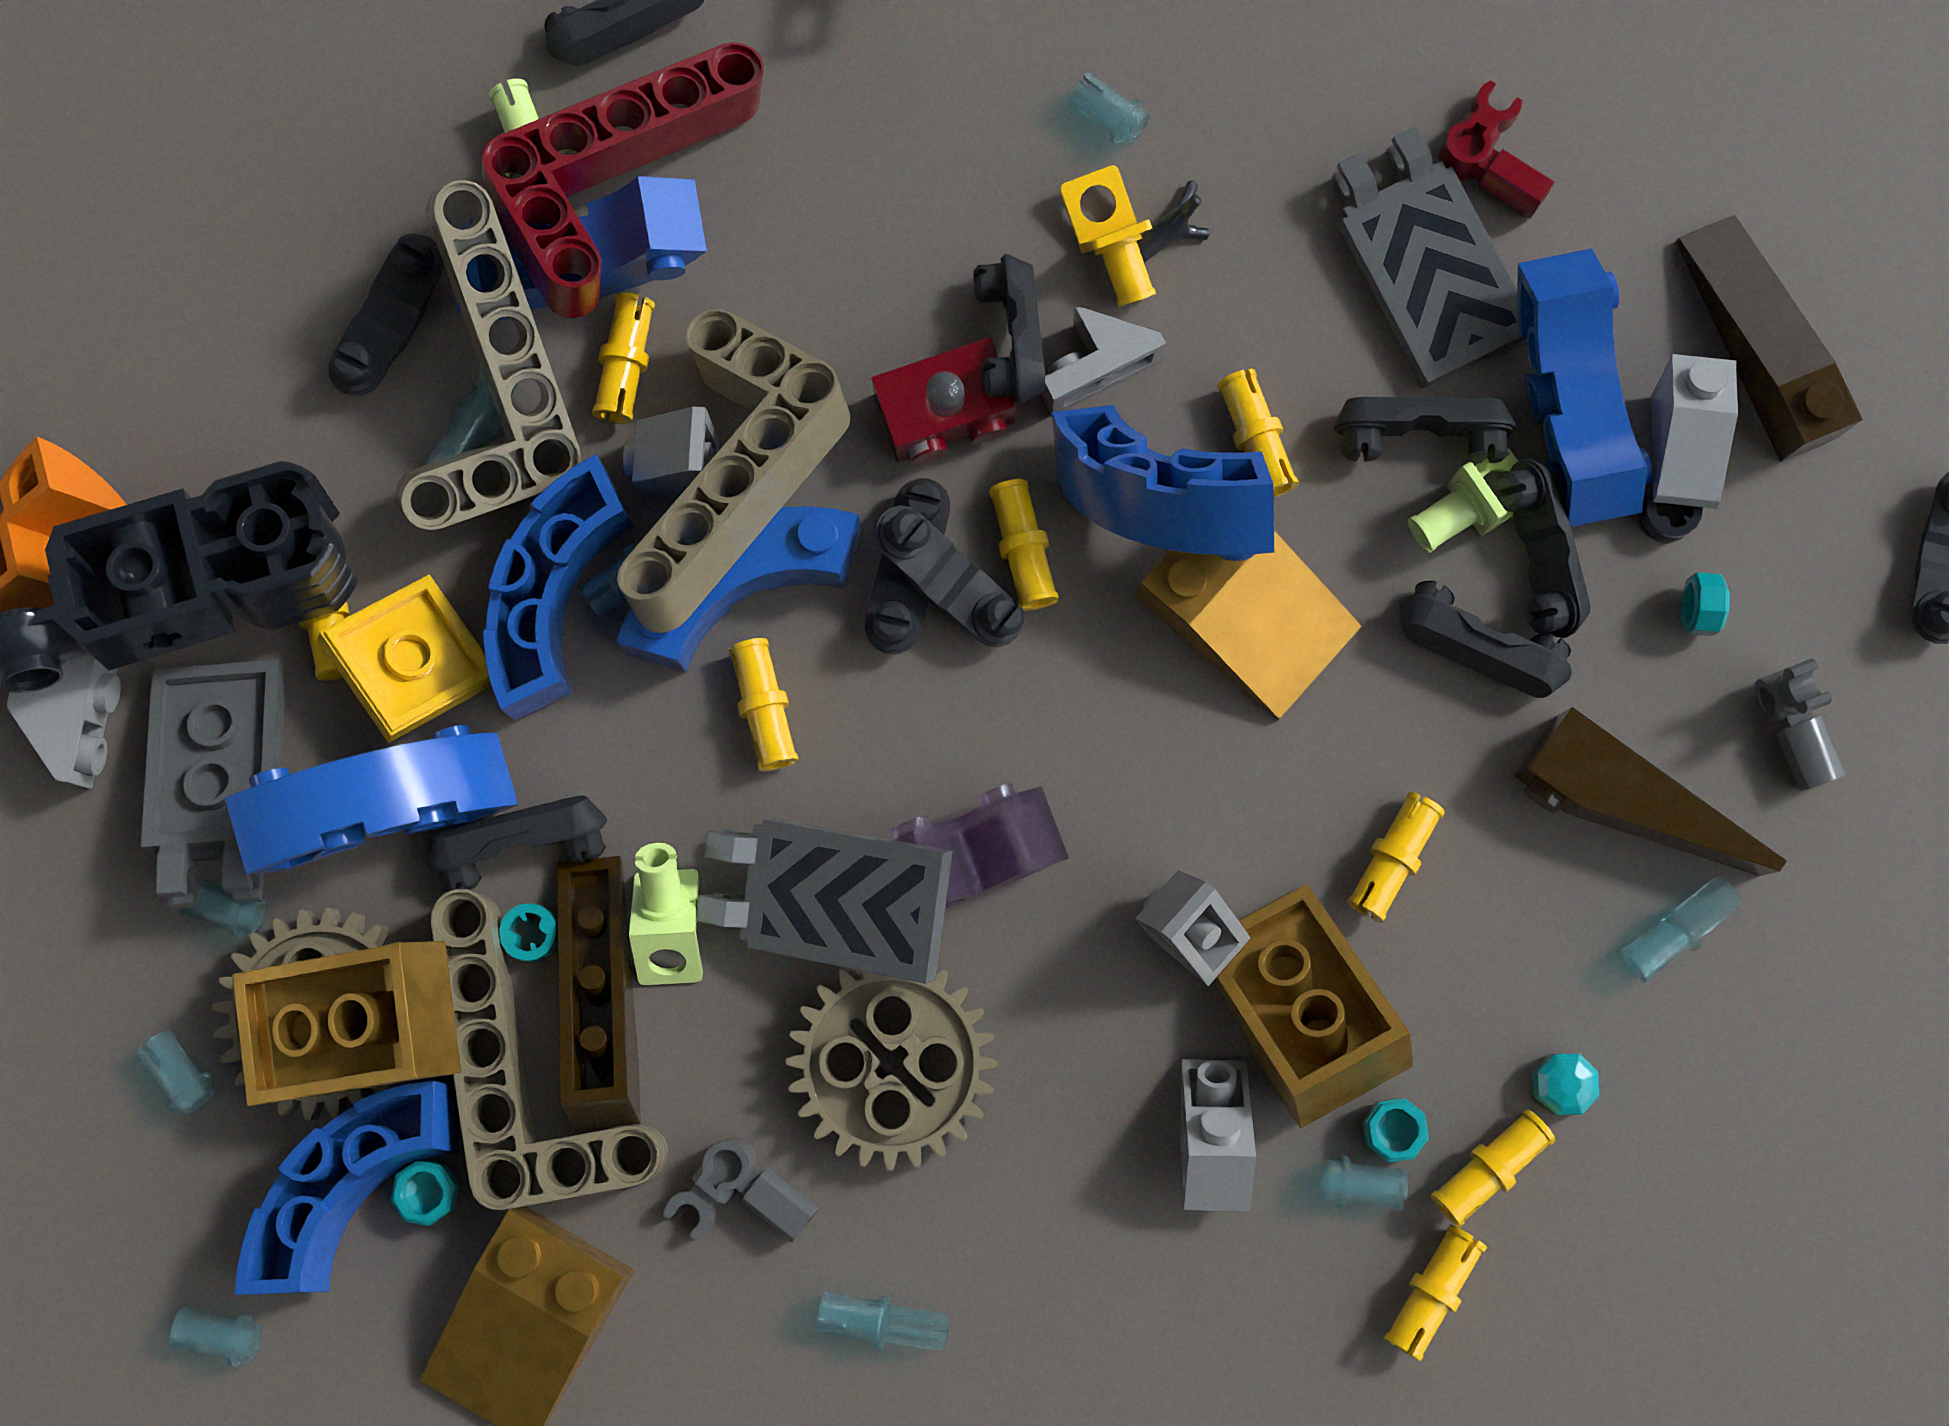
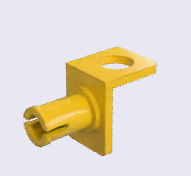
M1111 165L1061 184L1059 188L1081 253L1094 250L1095 255L1102 254L1118 299V306H1125L1156 294L1137 244V240L1142 238L1140 233L1152 229L1149 219L1140 222L1136 221L1119 169L1115 165ZM1097 185L1109 190L1114 197L1115 203L1111 216L1107 220L1098 223L1087 219L1080 207L1081 196L1085 190Z

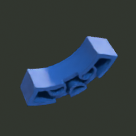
M637 176L617 191L588 202V215L578 217L596 246L601 258L600 297L622 292L654 280L664 281L678 278L685 274V265L707 252L694 179ZM469 219L460 229L464 230L469 227L474 219ZM535 223L530 227L537 230H547L553 226L547 223ZM504 234L530 310L548 307ZM479 254L468 263L466 276L471 287L479 292H486L496 283L498 276L497 267L489 257ZM573 273L563 274L559 277L568 282H577L584 279V277ZM456 299L457 312L461 313L460 307ZM500 317L495 321H505L509 320L510 318Z
M1592 248L1518 263L1517 275L1519 335L1521 337L1527 336L1528 356L1534 371L1532 374L1524 375L1528 401L1534 425L1543 423L1545 445L1550 459L1545 460L1544 465L1557 474L1571 527L1642 513L1645 486L1650 485L1653 479L1649 454L1645 448L1638 447L1627 415L1619 381L1613 335V309L1618 308L1619 305L1617 280L1613 272H1605Z
M1115 405L1052 412L1056 475L1060 489L1068 502L1091 522L1114 534L1149 546L1196 554L1219 555L1221 558L1229 561L1246 560L1254 556V554L1274 553L1273 482L1262 451L1218 453L1183 448L1174 452L1170 457L1147 448V436L1130 427L1120 417Z
M596 454L572 467L535 498L531 503L533 508L521 521L510 540L506 539L493 569L488 589L491 591L487 609L486 630L483 629L485 659L491 686L499 707L514 720H518L573 693L567 679L562 654V627L570 595L579 577L592 559L618 536L634 528L609 473Z
M811 506L782 507L681 626L669 632L654 633L646 630L638 622L633 611L630 609L616 643L629 656L687 672L695 652L708 632L723 616L730 612V607L747 596L763 589L772 590L779 587L802 584L826 585L844 589L862 531L858 514L833 508Z
M457 725L435 732L431 735L432 739L375 750L292 774L289 773L288 768H276L251 776L248 779L251 788L225 798L245 873L289 871L316 860L361 847L366 844L363 832H365L367 838L385 836L402 830L405 831L406 835L481 820L517 806L518 801L498 734H471L469 725Z
M426 1081L382 1090L353 1103L354 1107L341 1113L321 1129L315 1128L278 1167L281 1173L270 1188L261 1208H255L252 1213L239 1256L235 1295L329 1292L334 1256L340 1239L352 1216L368 1195L386 1179L417 1160L442 1154L458 1153L459 1109L455 1086L438 1081Z

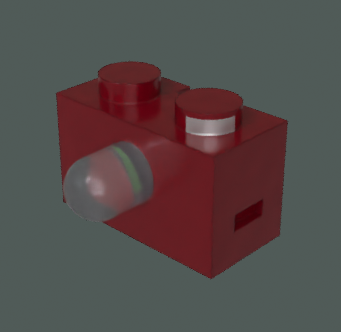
M991 337L871 377L874 396L897 462L910 458L913 464L930 462L948 452L946 445L948 442L965 436L966 439L971 438L973 444L989 442L1004 435L1008 431L1006 426L1015 423L1016 406L1012 396L990 398L984 393L982 364L988 357L998 358Z

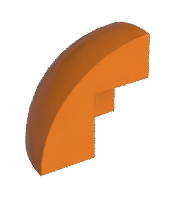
M38 436L16 457L0 481V500L3 503V509L0 514V613L17 608H47L54 605L47 576L51 574L45 552L54 526L127 505L119 494L88 465L63 448Z

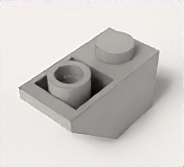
M85 655L66 661L62 665L63 678L51 687L28 693L9 692L6 707L56 781L92 789L95 775L101 773L106 762L107 742L103 735L108 713H112L118 704L121 683L117 676L118 668L108 671L93 656Z
M1182 1059L1180 1163L1184 1210L1250 1211L1256 1149L1246 1060Z

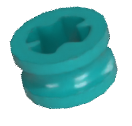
M532 903L519 904L510 909L503 917L499 928L500 942L505 951L515 959L528 962L543 961L553 955L558 948V918L556 914L546 907ZM536 914L542 918L539 923V929L547 934L546 939L541 946L531 943V951H525L520 947L523 937L515 932L516 926L521 919L524 922L531 923V915Z

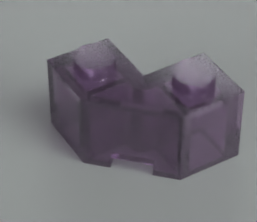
M1013 783L996 787L977 796L979 808L956 819L931 825L928 816L924 815L891 828L895 838L893 840L953 851L945 908L965 901L967 897L1002 885V887L1069 859L1042 786L1016 793Z

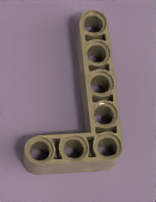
M468 180L451 181L436 188L428 199L426 207L427 218L506 437L415 468L402 476L397 483L394 494L396 506L408 521L418 528L426 530L442 529L540 494L553 481L572 467L581 463L579 445L492 200L485 189L477 183ZM453 192L464 193L471 198L475 205L476 214L474 221L464 230L454 228L444 217V202L449 194ZM479 254L489 257L497 267L498 276L496 283L486 292H479L471 287L466 276L468 263ZM500 317H509L519 328L518 344L507 353L497 352L489 342L490 326ZM531 378L540 388V403L533 411L520 414L512 405L511 392L517 382L522 379ZM554 439L562 450L561 463L551 472L540 473L533 463L534 449L542 441ZM484 461H497L503 471L501 485L492 493H477L472 483L473 471ZM424 482H435L439 484L443 491L442 505L432 514H416L411 507L410 499L412 492L418 485Z
M709 309L699 313L689 322L684 338L703 383L711 390L750 410L752 413L629 554L618 570L617 581L638 622L646 630L654 633H665L677 629L691 616L842 437L850 424V412L836 373L831 366L723 309Z
M455 889L445 893L436 901L431 912L433 941H445L462 1072L453 1075L468 1177L473 1196L481 1205L487 1208L506 1210L632 1187L656 1178L664 1170L668 1161V1146L663 1135L657 1129L648 1125H629L536 1142L508 953L503 948L499 936V928L502 921L501 912L498 905L491 898L468 889ZM472 902L480 911V925L472 935L462 938L455 931L453 925L454 916L462 905ZM482 966L488 972L491 979L490 989L483 999L473 1002L465 995L463 980L466 973L472 968ZM488 1029L498 1037L500 1053L494 1063L485 1067L474 1058L472 1049L475 1038L482 1031ZM494 1094L503 1097L510 1108V1119L507 1125L498 1132L490 1129L484 1123L482 1117V1108L485 1101ZM630 1136H637L643 1139L651 1151L650 1163L642 1173H633L627 1170L620 1160V1148L623 1142ZM565 1148H572L578 1151L583 1156L586 1164L585 1174L577 1185L563 1182L556 1171V1160ZM501 1160L513 1163L520 1174V1185L512 1196L500 1194L492 1183L493 1169Z

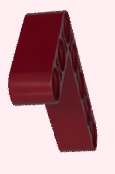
M738 42L721 44L498 135L487 143L482 153L483 189L486 190L492 200L504 234L545 304L552 312L565 318L575 319L583 317L595 309L600 298L601 258L567 197L731 129L754 117L759 108L764 72L762 58L754 48ZM727 82H738L742 85H730ZM683 104L686 105L687 108H676L672 105ZM624 126L630 127L634 130L620 131L616 129V127ZM569 149L575 150L579 153L573 155H566L558 151ZM511 172L518 173L522 176L520 178L509 179L504 178L501 175ZM535 223H547L553 227L547 230H537L530 226ZM573 273L584 277V279L577 282H568L559 277L563 274Z

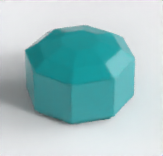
M1696 572L1686 579L1681 597V621L1687 634L1714 636L1726 624L1730 610V591L1722 574Z
M1548 1054L1532 1071L1533 1097L1551 1114L1583 1115L1599 1097L1598 1071L1581 1054Z
M1405 1098L1376 1101L1361 1121L1365 1146L1386 1162L1415 1159L1429 1140L1425 1113Z
M424 1159L417 1160L396 1174L390 1200L403 1221L429 1226L455 1210L460 1183L447 1164Z

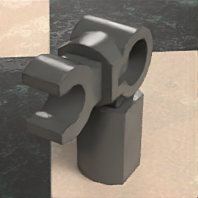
M1808 659L1762 677L1755 683L1756 696L1763 713L1772 723H1780L1782 730L1775 732L1799 791L1814 788L1846 775L1822 717L1813 718L1811 713L1812 710L1828 705L1832 701L1830 693H1821L1814 682L1813 671L1819 668L1814 659Z
M730 1137L717 1142L706 1151L702 1164L692 1175V1180L695 1183L693 1188L685 1189L673 1196L666 1204L663 1215L670 1219L680 1211L682 1205L690 1204L694 1206L699 1212L700 1219L698 1225L689 1236L695 1241L707 1234L714 1226L717 1217V1203L727 1204L736 1191H739L744 1195L741 1203L789 1242L793 1243L817 1213L819 1207L770 1167L765 1169L764 1172L756 1166L757 1158L755 1151L748 1142L740 1138Z

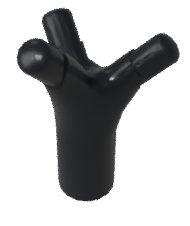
M1188 181L1186 183L1183 194L1173 208L1153 225L1152 229L1141 234V239L1137 240L1144 263L1176 240L1186 238L1207 240L1209 238L1210 232L1208 228L1188 224L1189 218L1202 202L1201 198L1196 195L1198 184L1195 181Z

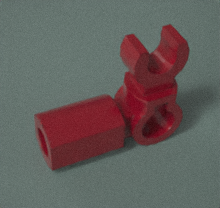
M1490 80L1483 84L1472 103L1471 113H1467L1459 123L1450 129L1438 154V163L1442 161L1446 169L1452 167L1459 180H1468L1475 177L1481 181L1479 184L1480 188L1531 219L1554 186L1555 181L1507 150L1502 149L1501 152H1498L1493 148L1499 140V132L1509 129L1517 119L1522 109L1523 100L1517 97L1508 109L1503 111L1494 109L1488 100L1496 83Z

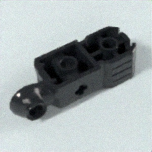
M278 461L217 479L202 495L191 498L182 488L54 526L45 548L51 574L47 576L54 605L47 608H17L0 613V684L2 689L13 693H28L51 687L63 678L62 665L66 661L88 654L110 671L236 632L232 615L236 613L253 625L268 630H276L338 611L351 596L358 582V579L352 573L348 564H346L344 542L332 523L339 516L340 512L333 504L329 495H327L316 475L297 464Z

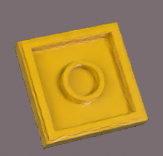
M430 574L319 632L318 642L388 743L491 687L485 653Z

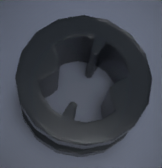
M1651 491L1644 497L1642 513L1638 514L1641 528L1649 537L1658 542L1671 543L1681 540L1698 526L1702 519L1703 507L1672 504L1673 508H1683L1685 514L1675 522L1676 527H1672L1667 516H1658L1656 509L1664 503L1653 502V491Z

